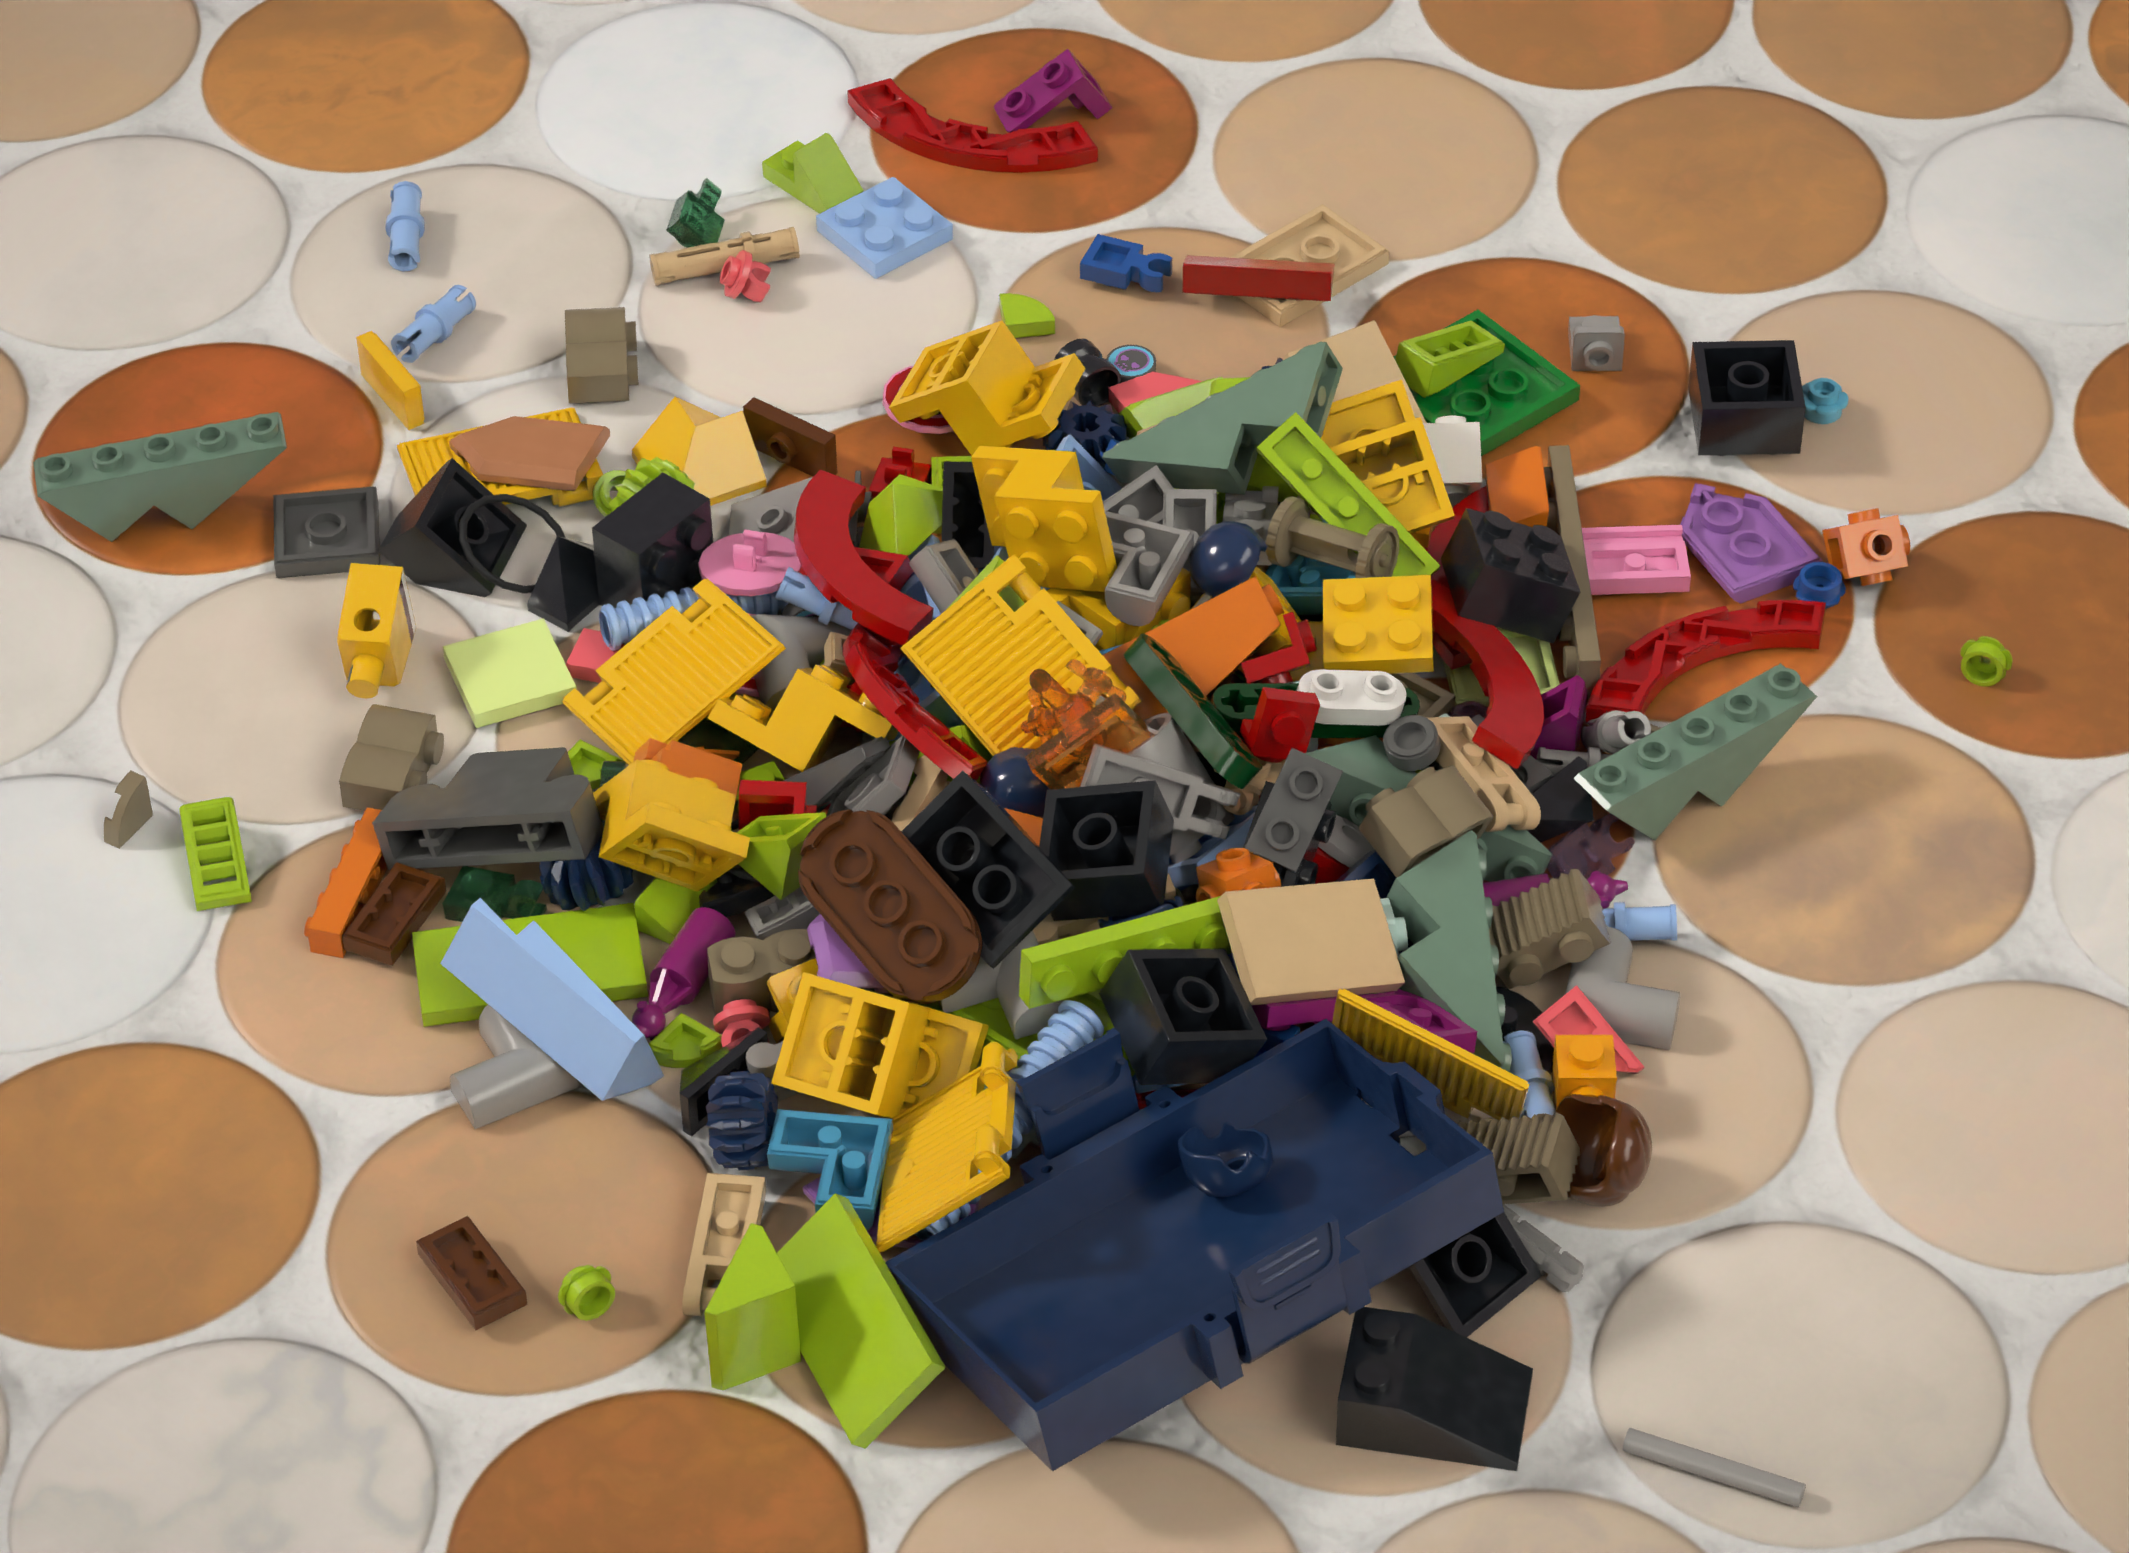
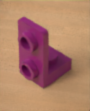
M1066 49L1018 87L1008 92L1005 97L995 103L994 109L1006 131L1010 133L1018 129L1028 128L1067 97L1078 110L1085 105L1097 119L1111 110L1112 106L1097 80L1073 53Z

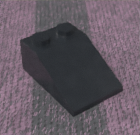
M964 771L958 774L901 831L974 915L981 932V957L993 969L1075 889V886L1018 822L983 786Z
M1363 1307L1354 1313L1338 1395L1336 1445L1517 1471L1533 1368L1417 1314Z

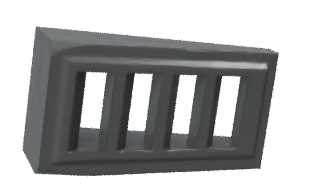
M881 736L783 781L807 782V805H817V813H820L876 763L891 746L887 737L883 738Z

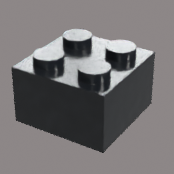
M1794 340L1692 342L1688 390L1698 456L1800 454L1806 406Z
M661 473L592 527L599 605L611 604L613 608H616L617 603L624 600L630 605L633 599L638 597L648 601L649 596L652 594H658L661 598H664L665 592L671 590L677 595L682 588L689 587L693 591L692 588L702 581L698 567L701 554L713 543L710 498L671 476Z
M1466 508L1441 557L1442 566L1458 616L1550 643L1555 642L1581 593L1560 535L1546 526L1534 525L1530 527L1513 522L1499 512L1486 511L1483 513Z
M1155 780L1047 790L1039 847L1075 886V889L1050 913L1054 921L1140 915L1164 904L1174 819Z
M1225 949L1128 950L1099 993L1114 1028L1120 1032L1121 1044L1140 1085L1210 1083L1254 1059L1267 1040Z

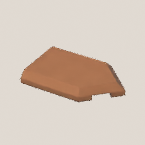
M512 416L462 433L449 440V445L458 457H464L470 464V471L478 480L575 491L609 439L610 429L600 425Z

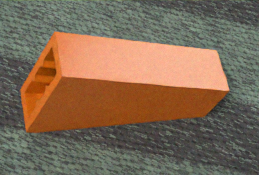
M1255 576L1144 634L1149 635L1168 650L1208 698L1229 675L1233 674L1241 666L1242 662L1249 659L1278 631L1281 624L1277 616L1283 614L1284 610L1271 585L1268 584L1261 588ZM1136 637L1105 653L1103 656L1111 664L1112 671L1125 686H1130L1142 700L1140 704L1130 711L1139 723L1155 715L1168 713V711L1124 658L1123 654L1138 638ZM1095 683L1089 686V688L1108 700Z

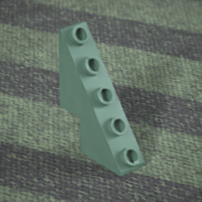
M1327 342L1308 345L1299 350L1297 354L1270 368L1257 371L1250 378L1223 392L1212 394L1200 404L1176 416L1162 420L1157 426L1132 439L1117 443L1112 449L1104 452L1102 458L1120 483L1129 484L1157 465L1173 488L1216 489L1217 492L1245 495L1258 455L1257 446L1296 412L1320 438L1322 437L1343 368Z
M278 412L258 414L238 420L206 424L201 427L165 434H155L150 437L103 444L98 447L37 458L33 462L37 496L111 542L153 506L193 529L287 448L282 417Z
M1780 663L1579 772L1573 779L1609 813L1651 839L1656 840L1698 791L1720 806H1723L1818 696L1801 682L1800 675L1795 670L1786 668Z
M1376 735L1306 753L1343 771L1330 799L1332 804L1330 810L1336 811L1337 815L1353 822L1358 827L1368 813L1365 809L1367 803L1375 795L1387 788H1392L1395 792L1404 789L1417 775L1415 771H1404L1394 767L1387 758L1383 742ZM1507 825L1503 831H1484L1477 840L1478 849L1484 850L1486 853L1487 868L1484 880L1489 882L1542 874L1545 872L1553 855L1527 830H1515L1511 825Z
M1470 830L1397 877L1386 897L1390 900L1394 917H1404L1407 938L1414 944L1398 957L1405 984L1399 989L1435 1003L1478 1031L1475 1052L1472 1054L1510 1072L1512 1061L1511 1047L1509 1043H1503L1501 1030L1505 1017V1000L1502 994H1497L1495 983L1499 967V952L1496 945L1490 944L1489 936L1493 917V905L1490 897H1484L1483 889L1487 859L1485 851L1478 849L1477 835Z

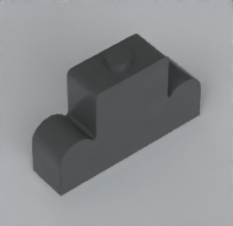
M564 747L475 753L466 760L445 788L440 789L435 784H420L406 788L393 796L372 822L388 870H391L396 862L417 869L586 859L604 830L590 782L587 777L574 774L567 749Z

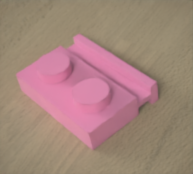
M1682 525L1582 528L1591 595L1689 592L1691 574L1686 545L1682 537Z

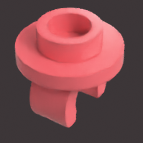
M745 250L740 251L736 257L729 256L720 275V283L725 285V296L735 299L742 293L752 301L762 302L770 290V285L765 283V280L770 274L771 268L761 262L752 261V254Z
M740 999L725 1004L723 1011L713 1018L715 1031L722 1034V1047L758 1027L763 1030L771 1021L769 1010L765 1007L757 1006L756 1002L750 999Z

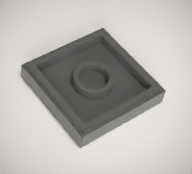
M376 487L273 495L274 566L276 578L349 572L351 563L380 565V552L378 551L380 548L379 509Z

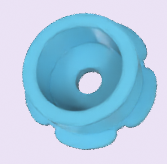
M1818 378L1802 386L1806 406L1805 418L1817 424H1829L1841 417L1842 409L1847 407L1849 398L1847 393L1842 392V387L1834 380Z

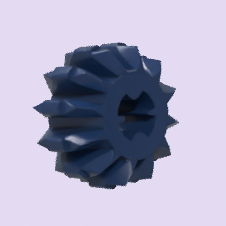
M1090 400L1086 405L1079 406L1070 401L1068 409L1062 410L1059 415V422L1056 428L1043 437V446H1045V450H1057L1062 439L1071 434L1104 469L1106 462L1100 457V451H1106L1110 439L1118 441L1129 440L1127 425L1124 423L1123 415L1113 413L1111 404L1095 407L1092 400Z
M602 836L586 859L540 862L539 865L540 881L544 893L548 894L550 903L560 905L562 910H572L580 907L583 911L597 904L604 906L605 901L610 898H620L624 894L623 889L628 888L634 883L633 869L598 857Z
M738 1071L731 1072L730 1075L717 1076L714 1084L711 1085L708 1091L709 1103L706 1105L708 1122L706 1127L709 1130V1146L713 1149V1157L719 1165H723L724 1168H738V1171L756 1170L757 1167L769 1166L767 1152L778 1109L779 1097L774 1093V1084H771L770 1078L765 1077L763 1073Z

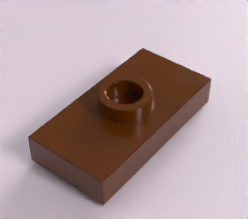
M755 397L743 406V414L757 451L813 477L820 469L834 475L838 473L835 434Z
M396 862L342 935L344 950L393 966L412 940V932H417L447 892L445 878Z
M468 1216L416 1241L418 1255L475 1331L528 1305L524 1288Z

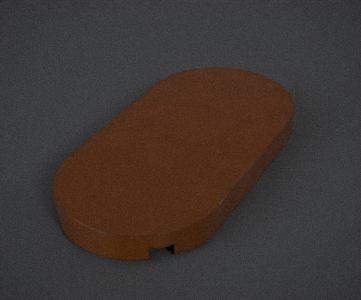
M849 809L838 811L825 817L808 833L800 852L802 859L800 870L798 869L799 884L810 903L874 978L893 996L911 1003L927 1004L941 1001L959 991L975 972L982 950L980 928L971 911L900 829L886 816L870 810H866L867 812H853Z

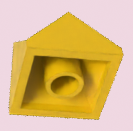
M675 396L632 449V458L636 464L642 458L651 461L658 457L677 465L680 468L679 470L686 473L688 478L695 483L694 490L710 498V506L767 487L766 477L743 411L719 417Z

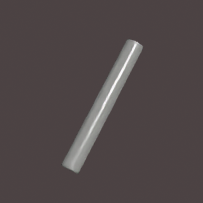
M1633 1428L1628 1429L1623 1443L1624 1452L1798 1508L1804 1496L1806 1488L1804 1483Z

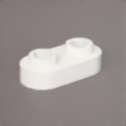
M1312 670L1301 677L1297 691L1316 693L1320 702V708L1315 722L1320 724L1389 725L1399 719L1406 700V690L1403 684L1391 674L1383 671Z

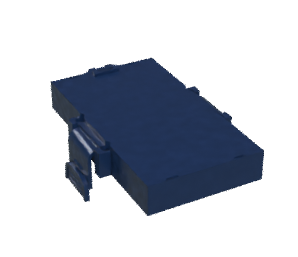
M1327 1019L1311 1026L1183 1098L1165 1085L1145 1096L1147 1107L1141 1110L1139 1109L1128 1061L1123 1057L1120 1032L1112 1028L1102 1037L1034 1074L1015 1081L1027 1110L1031 1112L1041 1150L1040 1155L1020 1165L1024 1186L885 1263L944 1365L1051 1471H1054L1209 1381L1215 1383L1220 1389L1244 1376L1242 1364L1254 1362L1342 1310L1350 1315L1370 1304L1372 1300L1369 1289L1504 1212L1493 1152L1445 1115L1441 1090L1405 1061L1390 1063L1374 1058ZM1229 1122L1236 1129H1257L1266 1134L1270 1139L1274 1163L1270 1173L1258 1186L1237 1196L1220 1198L1209 1197L1190 1183L1185 1174L1178 1147V1140L1190 1128L1196 1126L1202 1130L1206 1137L1211 1138L1221 1132L1224 1123ZM1410 1131L1426 1144L1427 1150L1414 1156L1399 1144L1401 1143L1399 1136Z

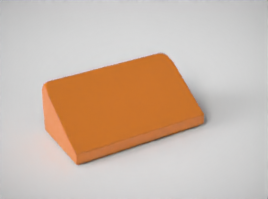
M1541 446L1530 447L1486 464L1484 472L1489 511L1499 512L1511 521L1526 526H1547L1549 504Z

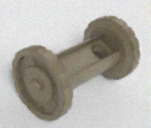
M1294 496L1287 497L1280 503L1273 514L1266 537V544L1268 546L1266 554L1272 564L1282 567L1289 566L1298 555L1356 572L1355 578L1391 577L1399 554V535L1397 529L1393 526L1380 523L1375 525L1367 535L1330 525L1311 519L1308 503Z

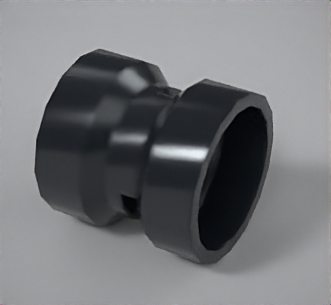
M1076 339L1067 343L1060 349L1054 360L1075 353L1085 367L1081 378L1074 388L1076 391L1074 394L1075 399L1081 405H1086L1090 400H1092L1095 407L1104 405L1109 401L1108 387L1121 383L1119 371L1110 361L1102 358L1101 352L1091 341Z

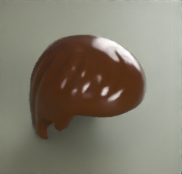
M1580 1094L1566 1096L1560 1102L1556 1112L1564 1116L1580 1148V1156H1577L1578 1165H1575V1173L1572 1174L1573 1182H1570V1191H1567L1568 1198L1599 1207L1612 1206L1622 1202L1629 1193L1638 1188L1642 1183L1650 1164L1652 1139L1646 1120L1633 1106L1603 1095L1589 1097Z

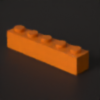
M367 807L361 820L355 822L353 836L349 844L343 846L341 860L337 868L332 869L325 892H321L318 897L317 909L313 917L309 916L306 921L304 934L309 939L310 951L313 953L344 958L347 951L343 948L342 935L378 888L387 870V865L372 824L382 810Z

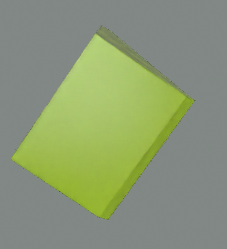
M751 1223L704 1311L712 1388L722 1391L801 1362L795 1285L763 1227Z

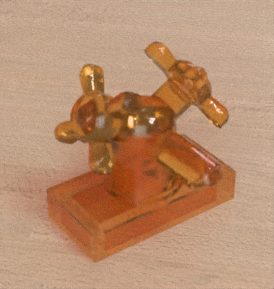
M1076 659L1070 660L1066 665L1067 669L1084 680L1076 693H1068L1043 669L1034 670L1029 678L1032 688L1028 691L1027 695L1032 708L1028 713L1027 720L1021 724V730L1024 733H1033L1035 736L1040 737L1041 746L1025 757L1030 770L1051 790L1081 786L1094 743L1129 753L1151 737L1146 723L1125 703L1126 693L1113 686L1111 678L1103 670L1095 667L1086 668ZM1101 694L1109 696L1107 699H1105L1100 704L1094 707V704L1099 699ZM1043 700H1045L1051 706V708L1044 705ZM1058 729L1059 733L1053 736V730Z

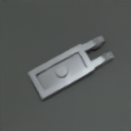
M1094 743L1080 787L1155 780L1174 819V829L1186 832L1188 828L1226 839L1229 826L1224 825L1218 819L1204 818L1192 813L1198 795L1210 798L1213 802L1225 806H1237L1240 793L1203 781V778L1198 775Z

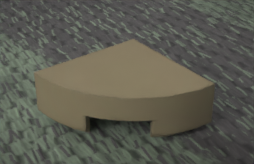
M132 770L126 774L115 789V793L121 795L116 805L113 818L105 817L104 842L119 849L153 816L146 777Z

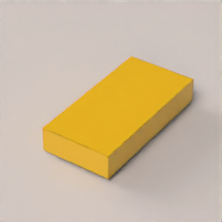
M369 331L357 336L360 369L364 379L408 430L424 424L425 417L420 384L376 333Z

